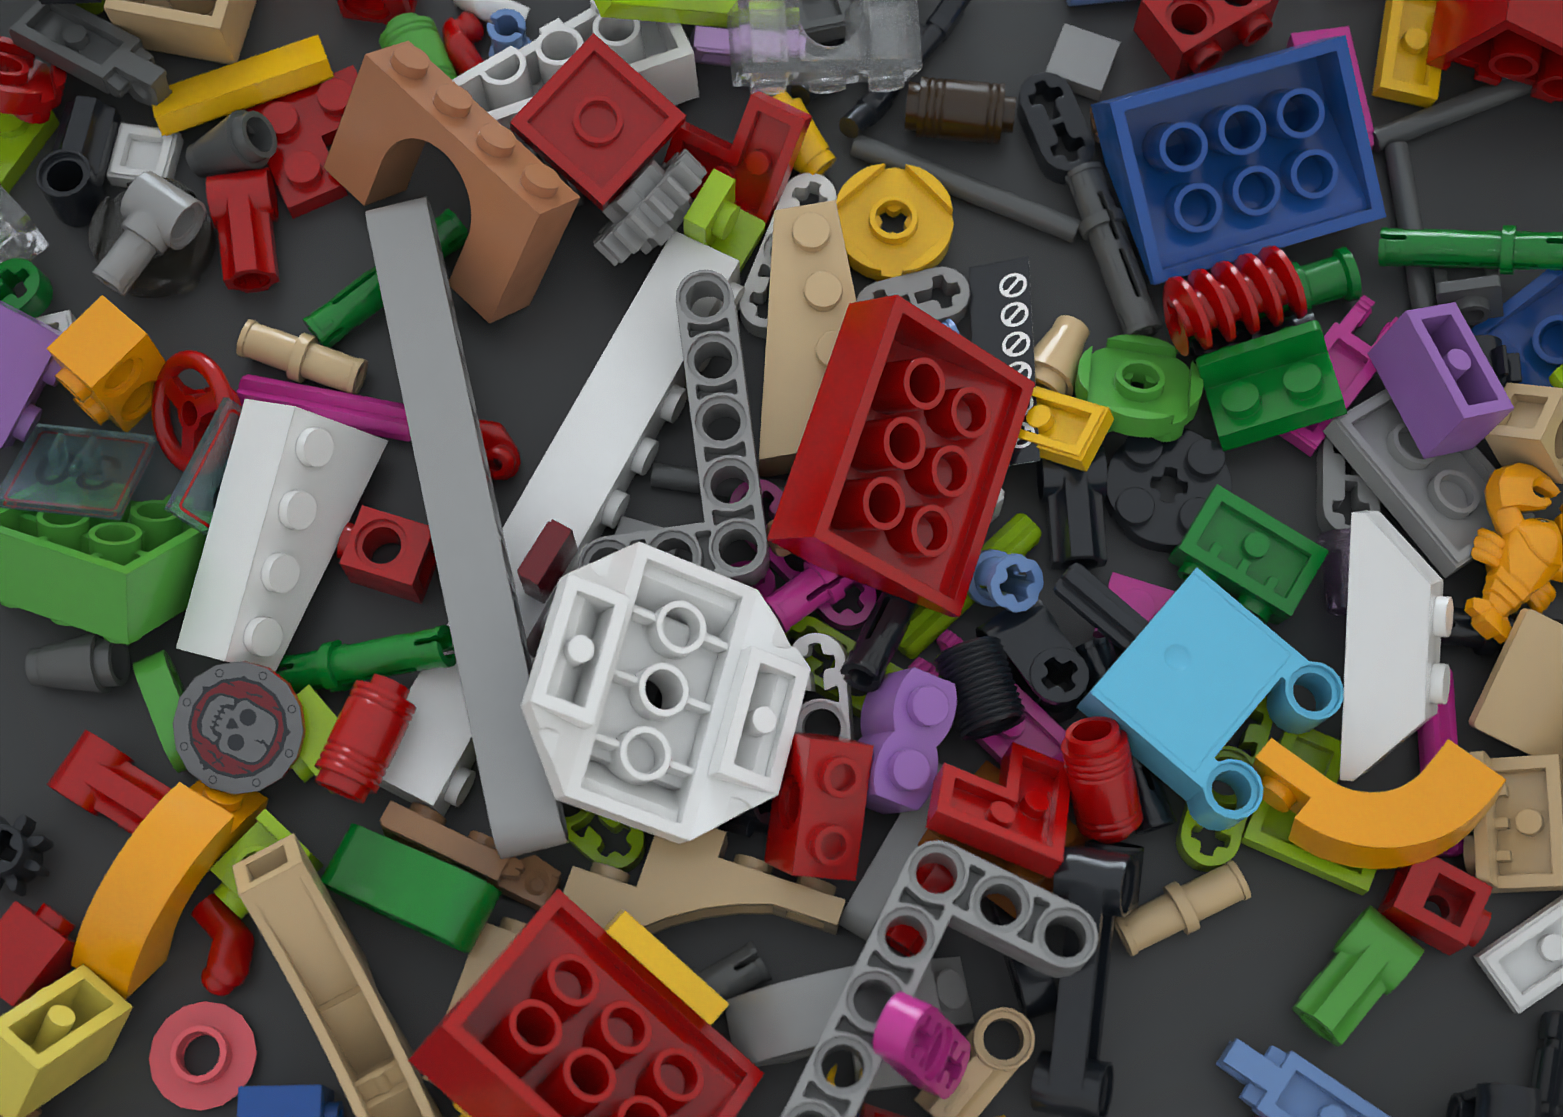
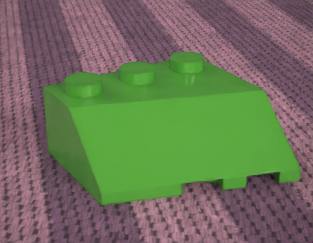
M54 478L46 483L49 485L55 484L61 479ZM69 481L56 489H44L38 486L8 502L114 513L127 488L113 487L104 493L88 494L77 488V481ZM86 483V486L90 489H99L104 486ZM128 491L119 511L114 515L4 503L0 505V604L8 608H21L50 618L52 622L58 625L74 626L103 636L106 641L111 643L129 645L187 609L209 528L180 509L179 504L183 496L171 494L164 500L140 502L131 500V494ZM186 497L182 507L210 525L213 512L192 509V497Z

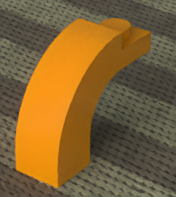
M1273 738L1256 755L1253 768L1260 776L1263 785V800L1280 812L1287 813L1291 810L1296 814L1289 835V841L1319 858L1336 864L1365 869H1391L1410 866L1431 859L1452 848L1465 838L1482 820L1496 802L1506 782L1504 777L1449 739L1416 778L1399 788L1383 792H1361L1343 787L1325 777Z
M200 780L195 782L190 788L181 782L173 787L137 827L104 876L81 924L71 966L78 968L84 964L126 1000L167 961L176 925L192 893L213 864L258 821L256 817L266 809L268 798L257 791L230 794L209 788Z

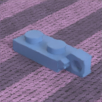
M1236 1038L1232 1042L1229 1041L1215 1064L1237 1081L1246 1085L1238 1098L1251 1106V1111L1260 1117H1390L1293 1051L1285 1053L1271 1045L1263 1056Z

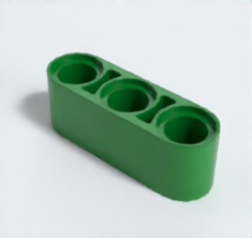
M351 823L321 877L327 889L349 901L469 955L502 894L493 885L467 871L354 823Z

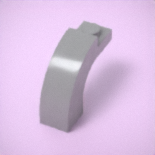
M960 956L931 959L914 997L935 1006L956 1029L975 1023ZM855 965L780 982L726 1000L729 1003L725 1008L732 1045L756 1067L789 1063L812 1055ZM877 987L864 988L854 997V1008L864 1020L878 1022L884 1007L891 998L883 989Z

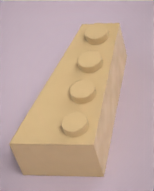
M836 200L774 210L758 465L759 476L762 477L790 473L849 303L857 302Z

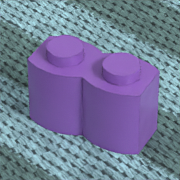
M913 667L885 674L879 689L874 692H867L861 711L862 737L858 740L859 742L874 745L865 808L883 815L918 811L927 801L932 792L933 781L938 771L936 747L949 732L956 712L957 693L954 683Z

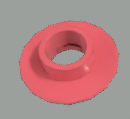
M203 1001L183 1006L165 1019L153 1037L149 1054L152 1080L163 1097L180 1108L203 1111L223 1106L238 1095V1086H245L253 1075L257 1057L254 1033L244 1017L225 1004ZM209 1035L219 1044V1060L208 1073L200 1076L191 1074L185 1066L184 1056L186 1049L197 1037Z

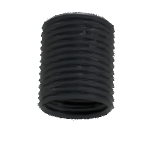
M995 636L974 638L951 646L939 653L933 662L936 665V672L939 673L938 677L955 684L957 705L953 721L956 722V731L960 733L958 738L966 741L978 740L1007 731L1019 725L1027 716V713L1024 712L1025 707L1021 704L1022 699L1018 698L1020 693L1017 692L1018 687L1014 685L1016 681L1012 679L1014 675L1010 673L1011 668L1008 667L1009 662L1006 661L1005 650H1003V645L1000 644L1001 639Z

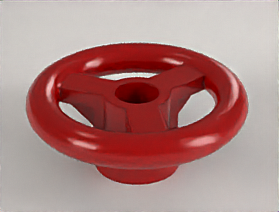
M185 350L172 355L165 362L156 382H154L151 398V415L157 441L166 458L180 471L195 475L205 454L201 456L203 447L211 437L216 435L228 411L235 409L241 413L242 406L237 393L231 388L224 372L213 359L199 351ZM186 369H193L204 377L209 387L194 390L184 385L178 376ZM170 400L178 409L179 422L183 427L182 445L179 443L172 426ZM234 412L230 413L197 476L206 475L216 470L230 453L240 418Z

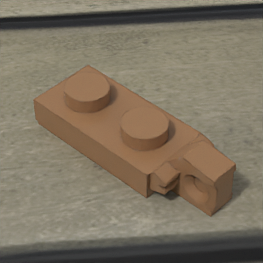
M390 801L379 820L384 836L467 871L493 885L503 895L536 911L543 906L561 883V872L538 856L532 855L520 860L516 857L501 859L496 849L494 838L474 830L470 831L468 837L446 827V818L423 804L412 802L408 809L394 801Z

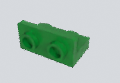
M1317 320L1297 326L1285 327L1278 332L1236 345L1225 346L1217 351L1196 358L1197 368L1201 379H1203V385L1223 451L1347 414L1323 332Z
M1217 484L1210 491L1181 542L1173 549L1168 561L1179 567L1177 575L1183 581L1196 568H1199L1265 625L1268 622L1279 625L1292 616L1329 550Z

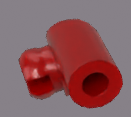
M213 893L204 898L193 909L191 916L212 938L207 966L201 973L202 984L209 993L217 996H226L235 987L242 985L249 975L255 941L248 927Z

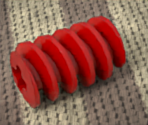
M1269 245L1263 247L1258 253V257L1252 253L1241 254L1235 260L1234 265L1229 261L1216 262L1211 269V274L1206 269L1198 268L1192 270L1188 275L1187 281L1181 276L1170 277L1164 285L1163 308L1167 329L1176 349L1183 356H1188L1189 354L1188 337L1193 335L1202 349H1211L1213 345L1212 329L1214 328L1219 329L1225 341L1232 342L1237 337L1236 321L1241 320L1247 331L1254 335L1259 333L1260 313L1264 312L1270 323L1275 327L1281 326L1284 322L1283 306L1288 305L1297 319H1302L1307 315V300L1300 277L1292 262L1277 246Z

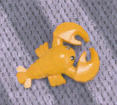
M1520 462L1509 464L1494 470L1490 474L1484 495L1487 511L1496 533L1482 527L1478 529V536L1474 539V547L1471 551V556L1474 560L1485 564L1487 575L1485 577L1486 583L1482 590V599L1476 597L1467 599L1464 611L1471 617V625L1479 634L1487 640L1493 637L1499 644L1506 642L1512 629L1508 620L1509 615L1517 612L1521 605L1525 603L1528 604L1530 609L1542 614L1556 597V590L1549 581L1563 583V504L1559 507L1561 513L1554 521L1544 518L1524 519L1522 515L1546 509L1552 504L1550 498L1556 497L1561 492L1548 475L1533 465ZM1534 491H1536L1537 493H1539V494H1541V495H1543V496H1545V497H1539L1538 495H1536V494L1534 493Z

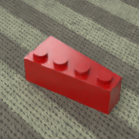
M1439 0L1436 3L1426 65L1446 71L1451 66L1452 61L1475 68V80L1497 86L1501 82L1502 77L1532 86L1530 97L1550 103L1554 101L1563 102V0Z

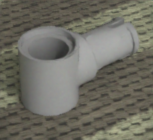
M152 171L142 173L129 185L121 202L120 212L125 219L121 227L124 229V232L92 274L107 287L125 297L155 253L163 255L168 247L174 250L182 249L196 237L205 219L206 208L204 203Z

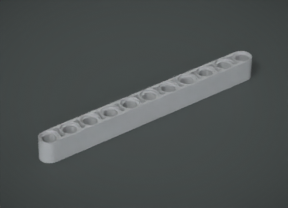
M427 196L367 210L365 215L495 846L500 858L506 859L569 843L562 802L554 797L521 709L522 700L532 671V663L434 214Z

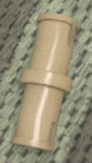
M248 319L244 324L236 347L237 356L250 358L283 370L287 373L289 380L302 383L305 379L356 395L363 385L368 369V360L355 358L320 345L316 336L304 332L298 337L259 324L258 321Z
M1230 860L1224 865L1181 886L1176 881L1164 886L1163 895L1139 906L1137 909L1131 910V913L1125 918L1115 916L1114 927L1129 955L1134 956L1139 951L1181 930L1187 935L1199 930L1200 921L1241 900L1251 898V892L1239 867L1233 860Z

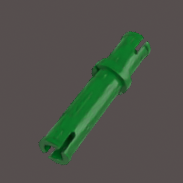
M449 208L435 218L444 259L461 248L469 234L461 220ZM376 266L367 270L322 307H319L302 319L312 335L318 338V342L321 345L332 348L346 334L384 307Z
M1503 225L1502 231L1417 230L1382 227L1380 231V238L1382 239H1379V267H1470L1500 269V274L1514 275L1515 269L1563 271V232L1517 231V225Z
M439 625L422 631L353 644H342L341 640L328 641L321 644L318 650L284 655L278 668L286 667L287 670L277 671L276 673L291 684L296 694L308 685L314 690L324 688L326 690L331 689L330 692L338 693L351 689L356 680H371L374 674L391 677L434 668H449L454 666L457 661L455 653L444 655L443 652L454 651L450 627L448 625Z

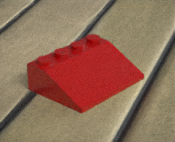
M899 295L849 303L767 540L822 569L949 617H960L1035 382Z
M559 888L408 1059L414 1067L470 1117H735L764 1075L758 1067L627 952Z

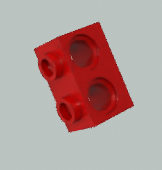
M1141 0L1133 31L1171 80L1175 81L1191 72L1199 74L1210 70L1222 59L1225 52L1240 43L1247 47L1263 38L1273 25L1271 20L1279 0H1230L1242 5L1240 7L1232 6L1225 2L1226 0ZM1176 29H1188L1192 31L1195 35L1182 34Z

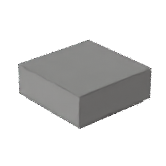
M1064 23L1045 72L1057 74L1065 79L1073 93L1099 101L1117 56L1120 42Z

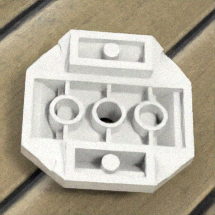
M637 542L591 564L589 563L571 571L559 579L522 700L521 709L556 800L681 844L706 833L779 794L811 668L797 647H791L778 619L757 589L642 542ZM647 680L656 684L661 691V709L652 705L646 696L645 684Z

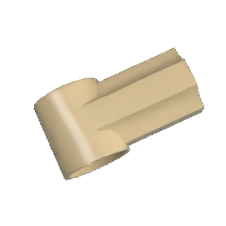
M1003 1007L988 1011L976 1021L974 1027L965 1037L970 1042V1057L962 1080L954 1093L944 1100L921 1090L914 1098V1101L932 1117H979L1016 1070L1029 1059L1034 1050L1035 1034L1032 1024L1024 1014L1015 1009ZM1006 1021L1018 1031L1020 1048L1011 1059H997L985 1049L983 1042L984 1031L991 1022Z

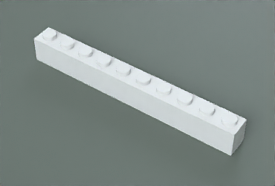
M677 231L667 240L502 528L532 667L536 658L534 655L539 648L557 585L545 604L525 594L518 576V568L547 522H551L554 519L572 529L578 548L577 553L562 577L578 569L579 557L584 547L592 540L600 538L606 526L614 529L619 524L621 515H624L630 499V495L625 493L636 473L642 476L647 473L659 449V442L655 440L665 421L670 423L676 421L686 403L688 391L684 388L686 376L676 307V291L679 284L687 275L698 270H713L720 273L730 283L737 311L740 307V299L745 292V287L741 286L739 260ZM704 297L694 303L691 312L699 317H709L715 315L721 309L723 302L715 297ZM708 358L701 364L700 372L706 368L711 358ZM448 651L443 653L444 655L454 654L455 651ZM457 663L449 668L441 667L420 671L406 699L415 705L417 710L412 715L413 718L409 722L407 731L389 768L386 770L382 783L379 784V787L411 803L416 802L430 807L443 817L450 805L458 807L462 804L473 785L476 775L471 770L477 758Z

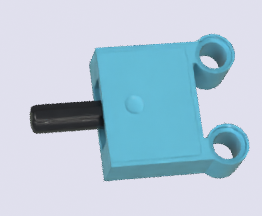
M1075 563L1070 566L1053 588L1055 595L1123 652L1077 705V708L1088 718L1102 716L1115 720L1119 725V729L1124 730L1128 735L1131 754L1187 802L1190 815L1199 825L1208 830L1222 831L1233 827L1256 811L1263 799V785L1260 776L1252 766L1242 760L1235 759L1218 762L1214 757L1266 695V707L1271 720L1280 729L1293 734L1310 732L1337 712L1343 702V684L1340 677L1331 667L1324 663L1308 661L1199 568H1196L1150 622L1081 564ZM1294 685L1303 686L1313 694L1316 701V711H1308L1297 703L1293 694ZM1213 781L1224 782L1233 789L1237 798L1235 810L1225 809L1215 801L1212 794Z

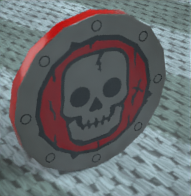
M247 661L215 665L195 677L179 698L173 720L176 750L187 770L209 788L230 794L261 791L285 777L300 757L306 734L303 705L291 684L271 668Z

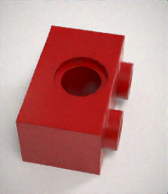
M794 732L779 794L772 799L764 858L766 864L794 876L856 881L874 745L839 736Z

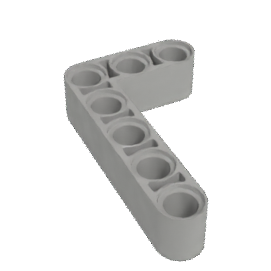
M698 270L687 275L679 284L676 291V307L705 522L597 538L584 547L579 557L578 568L589 563L591 564L637 542H642L666 553L673 549H684L692 554L693 564L748 586L755 585L763 579L770 567V549L767 540V527L735 299L730 283L722 274L713 270ZM704 297H715L723 302L721 309L715 315L709 317H699L691 312V308L696 301ZM714 356L724 357L732 363L729 371L716 379L706 378L698 372L701 364ZM731 417L740 423L738 432L732 438L720 441L714 440L706 434L709 425L715 419ZM739 478L749 485L745 497L735 503H723L717 500L714 496L715 490L723 480ZM737 540H747L757 547V554L754 560L742 567H733L726 564L723 560L725 548L731 542Z
M938 840L925 842L918 846L908 857L781 1117H802L807 1115L817 1117H856L883 1059L873 1050V1036L877 1022H870L859 1016L854 1008L853 999L859 991L868 987L883 989L889 994L890 998L897 992H904L914 997L947 926L1045 975L1060 978L1071 976L1079 971L1096 950L1098 932L1097 926L1090 914L1079 906L953 844ZM927 863L941 864L953 876L954 886L941 894L927 892L919 885L916 879V871ZM989 894L1006 896L1016 908V920L1004 926L991 924L981 913L980 900ZM902 924L914 927L923 938V950L913 957L904 958L895 955L889 950L885 942V934L890 928ZM1052 925L1069 927L1079 939V953L1070 958H1062L1053 954L1045 944V929ZM843 1050L851 1052L860 1061L863 1074L860 1080L853 1086L839 1088L826 1081L822 1073V1062L834 1051Z

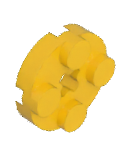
M886 163L871 165L854 174L838 193L836 204L849 266L863 276L875 279L876 282L936 267L948 252L954 227L951 198L942 183L920 167L905 164L904 170L900 168L885 169ZM886 212L894 218L902 213L907 217L903 226L904 231L900 233L885 232L881 229L882 220L879 216Z

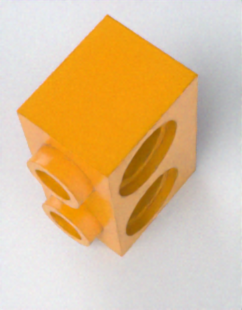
M102 295L46 349L62 368L54 375L55 378L75 397L73 399L74 402L98 425L101 426L110 419L127 434L151 410L153 385L166 361L149 335Z

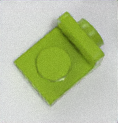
M716 169L712 170L683 218L685 236L739 260L740 272L765 232V222L745 212L740 209V206L735 204V179Z

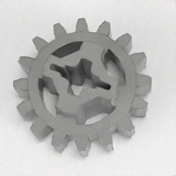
M683 149L680 153L677 152L667 163L664 162L661 166L653 159L602 211L610 221L600 229V234L593 240V246L614 266L618 262L623 263L631 253L635 254L639 249L647 255L656 246H662L683 222L684 216L694 201L690 194L701 185V179L707 174L706 169L686 149Z

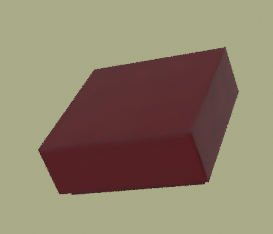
M554 519L551 522H547L517 570L525 594L543 604L549 598L578 551L572 529Z

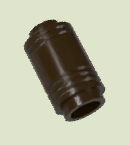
M921 76V83L909 82L904 130L916 131V137L919 138L932 137L933 139L940 138L943 140L978 143L993 142L994 144H999L1001 132L1013 133L1016 97L1005 96V83L991 84L981 81L944 80L934 77L929 79L928 77Z

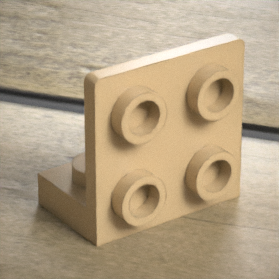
M1524 608L1519 612L1469 718V725L1472 728L1530 756L1559 754L1563 759V624L1532 609Z

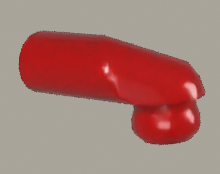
M468 11L461 13L455 20L450 17L442 26L445 50L458 75L484 61L473 43L482 39L484 28L478 18Z
M479 419L491 478L493 480H507L513 477L518 472L521 464L519 449L501 423Z

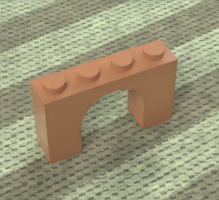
M409 40L365 54L323 168L360 203L366 206L407 189L426 141L439 148L459 171L466 186L471 207L470 231L449 279L450 287L489 324L529 306L578 204L580 196L563 182L552 168L541 162L518 141L513 132L496 121L473 100L468 91L451 80L429 59L424 51L415 47Z

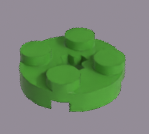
M1136 334L1110 337L1107 340L1106 348L1092 353L1093 346H1091L1083 353L1079 361L1075 380V396L1078 399L1110 408L1114 421L1107 433L1114 431L1133 437H1152L1161 442H1171L1182 436L1184 426L1193 420L1197 413L1203 391V379H1201L1197 365L1193 361L1189 369L1184 362L1176 358L1178 350L1175 346L1158 338ZM1131 382L1142 383L1144 389L1131 386Z

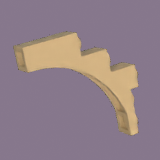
M717 827L681 844L654 835L636 887L628 884L630 878L628 873L606 864L593 862L590 871L572 866L563 891L567 897L602 928L622 909L628 912L652 935L670 927L701 919L738 914L776 915L836 935L846 902L845 899L834 896L836 891L834 885L821 879L798 876L797 882L794 883L771 875L773 866L766 864L765 861L743 854H736L733 862L723 859L728 846L727 832L719 830ZM502 917L499 927L489 923L485 924L470 955H468L447 1013L521 931L526 923ZM425 1075L423 1076L422 1079H424L432 1085H435Z
M293 833L232 865L238 894L299 1000L355 1116L443 1117L427 1090L420 1071L408 1061L413 1054V1050L378 992L364 952L295 834Z

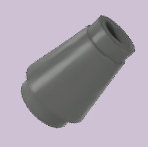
M236 110L200 137L195 143L187 147L186 160L188 166L195 175L201 178L262 168L276 152V133L270 121L263 114L257 111Z
M90 632L39 648H31L26 655V675L33 686L107 694L114 687L123 686L127 682L130 674V653L126 644L111 643L106 641L103 636Z

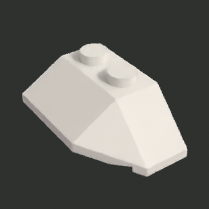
M1365 510L1351 512L1340 780L1355 781L1369 772L1436 715L1438 704L1447 703L1450 690V668L1448 664L1440 663L1441 637H1449L1452 630V597L1443 596L1444 580L1380 511Z

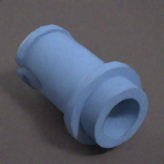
M501 9L490 16L492 23L487 22V31L492 42L489 58L509 46L519 50L532 42L526 36L525 19L516 10Z

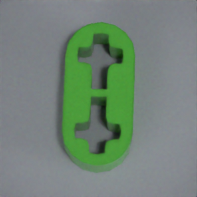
M161 650L133 662V670L163 749L177 773L186 771L187 768L176 750L173 720L179 698L184 693L185 688L170 656L165 650Z

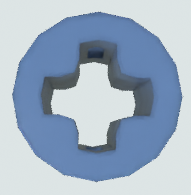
M994 549L983 550L980 553L968 595L980 605L989 607L1001 606L1008 611L1016 613L1026 611L1038 601L1039 593L1044 585L1043 573L1036 561L1027 559L1022 554H1007ZM1019 572H1025L1027 576L1021 575Z

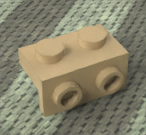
M1485 751L1470 752L1473 757L1504 777L1506 782L1496 802L1473 829L1474 835L1464 838L1463 851L1467 874L1476 875L1477 879L1492 886L1493 890L1491 893L1562 891V757L1559 754L1490 758Z

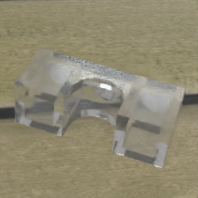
M737 0L727 14L732 87L750 86L751 94L760 91L767 95L785 92L787 90L786 85L809 84V89L812 93L843 91L846 89V83H868V89L875 92L902 89L905 87L904 82L910 80L923 68L918 0H855L844 12L846 35L844 43L838 46L821 45L813 41L805 33L800 21L799 0Z

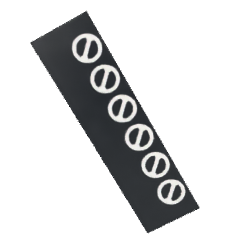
M1029 256L969 267L972 343L1035 382L1034 387L1036 388ZM1031 396L1021 429L1038 434V428L1031 427L1026 420L1027 412L1037 405V398ZM1018 438L1009 466L1040 461L1038 444Z

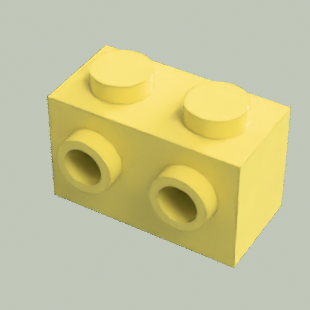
M84 964L50 986L42 988L31 998L0 1016V1115L2 1117H26L107 1061L133 1006Z

